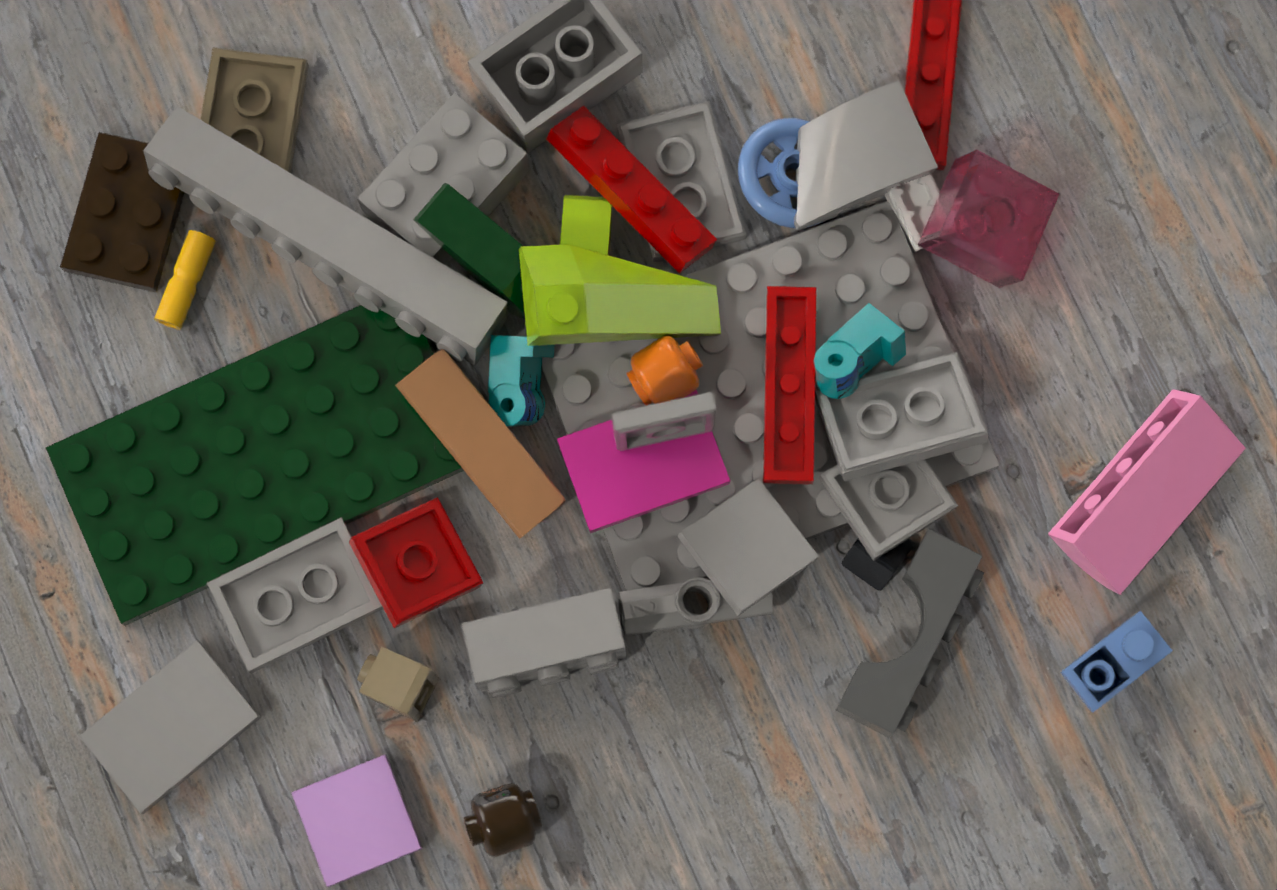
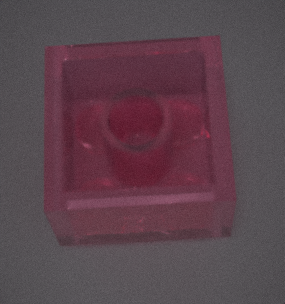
M976 149L953 161L918 242V246L998 288L1024 280L1060 194Z

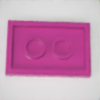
M697 390L687 395L686 397L698 395ZM611 419L557 438L590 534L730 484V478L713 432L620 451L616 447Z

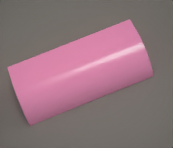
M1173 389L1052 528L1048 535L1083 571L1103 586L1121 595L1246 448L1200 395Z

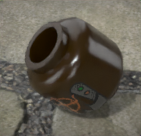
M514 783L475 795L471 801L472 815L463 817L472 846L482 844L486 853L492 857H498L531 845L536 837L535 830L542 828L539 811L531 791L523 792Z

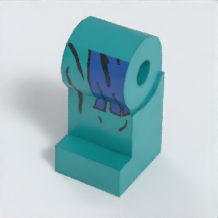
M868 303L835 332L815 353L814 366L818 389L829 398L841 399L850 396L858 388L860 378L882 359L891 366H894L906 355L905 331L872 304Z
M491 335L488 404L507 427L534 425L543 416L545 398L540 390L542 357L554 358L555 345L527 346V337Z

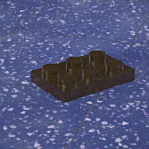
M102 132L98 133L60 265L64 272L157 293L185 192L177 187H174L172 190L164 188L151 178L143 151L149 143Z

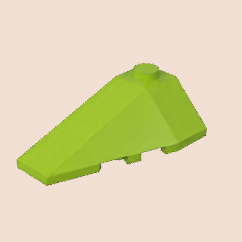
M570 244L521 246L519 248L527 346L659 339L666 335L673 338L717 336L721 334L716 285Z

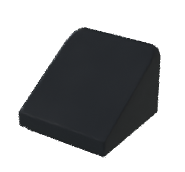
M858 538L842 560V565L867 584L881 591L911 551L915 542L907 539L873 561Z

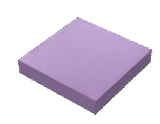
M382 755L291 792L326 887H331L423 849L387 755Z

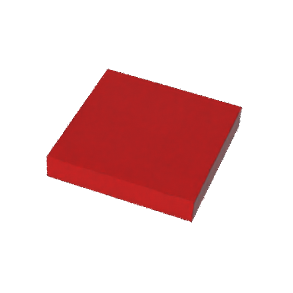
M438 497L354 535L349 540V544L393 628H397L472 592L483 584L477 569Z

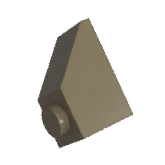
M382 647L377 656L370 654L359 672L357 681L363 683L359 690L362 695L418 722L440 678L431 668Z

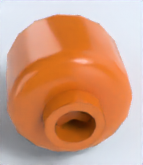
M666 335L636 352L630 360L632 370L626 373L636 393L643 403L648 406L651 403L658 404L681 399L694 392L700 384L696 370L701 368L703 364L689 341L680 345L673 337Z

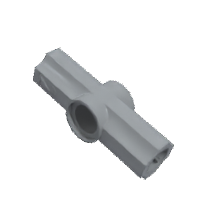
M699 577L688 579L684 583L618 593L619 612L624 636L683 627L698 629L706 624L765 616L773 613V596L770 593L737 616L712 581ZM689 592L702 594L707 600L708 611L701 615H694L688 612L683 604V596Z

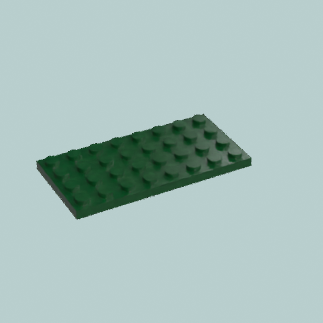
M359 305L45 447L120 623L124 626L129 625L209 588L207 582L339 518H342L347 525L464 471L395 386L433 355L426 336L423 334L420 337L412 336L396 324V318L381 309L378 312H373Z

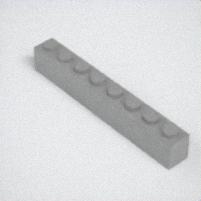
M176 106L143 150L149 175L158 184L169 190L177 187L190 195V200L201 210L209 214L217 211L229 218L231 225L241 234L249 238H255L256 235L272 244L271 247L274 252L291 263L299 260L312 268L313 274L328 286L337 287L338 284L354 293V298L357 302L368 310L378 312L381 309L396 318V324L408 334L415 337H420L423 334L438 343L437 348L439 350L444 349L454 361L461 362L464 359L476 366L490 345L491 335H496L506 321L507 301Z

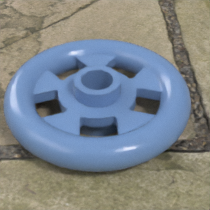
M798 118L778 119L758 128L745 142L738 161L739 183L745 198L752 208L770 222L789 228H795L794 216L797 209H792L790 197H797L798 185L796 181L786 176L785 170H796L799 167V150L794 148L798 140V130L801 126L810 122ZM771 142L782 150L772 163L761 155L765 147ZM767 175L770 176L772 184L779 191L770 197L764 192L759 182V179Z

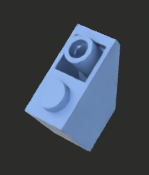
M1139 611L1060 673L1093 713L1170 654L1172 649L1145 615Z

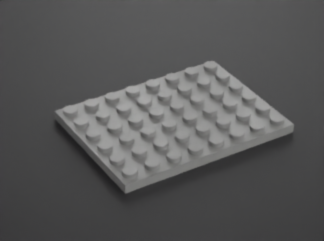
M889 201L684 275V277L717 286L721 334L717 336L681 337L674 339L680 345L689 341L703 364L701 368L696 370L700 382L696 390L698 395L708 392L713 393L716 415L712 432L730 478V484L603 529L626 591L684 583L686 580L694 577L708 578L678 538L679 533L759 478L763 483L767 286L816 287V352L835 332L868 303L872 304L905 331L906 355L894 366H891L882 359L861 378L953 353L900 222ZM658 339L555 345L554 358L542 357V370L567 435L612 419V413L646 406L636 393L626 373L632 370L631 357ZM815 371V390H819V389H818V386H817V382H816V371ZM816 399L813 485L763 483L806 540L849 525L819 479L821 474L838 463ZM989 439L988 442L927 459L946 488L993 471L999 467Z

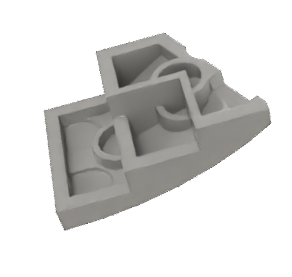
M899 80L858 96L800 127L797 150H799V167L796 169V182L798 185L797 212L794 216V226L796 230H800L834 218L841 210L883 196L889 189L930 175L938 168Z

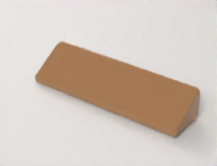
M444 349L434 353L395 385L519 539L565 503L564 496Z

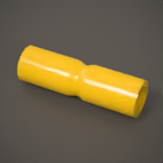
M188 231L174 266V275L168 281L155 314V321L173 329H182L196 293V284L203 276L216 243L214 238L198 231Z

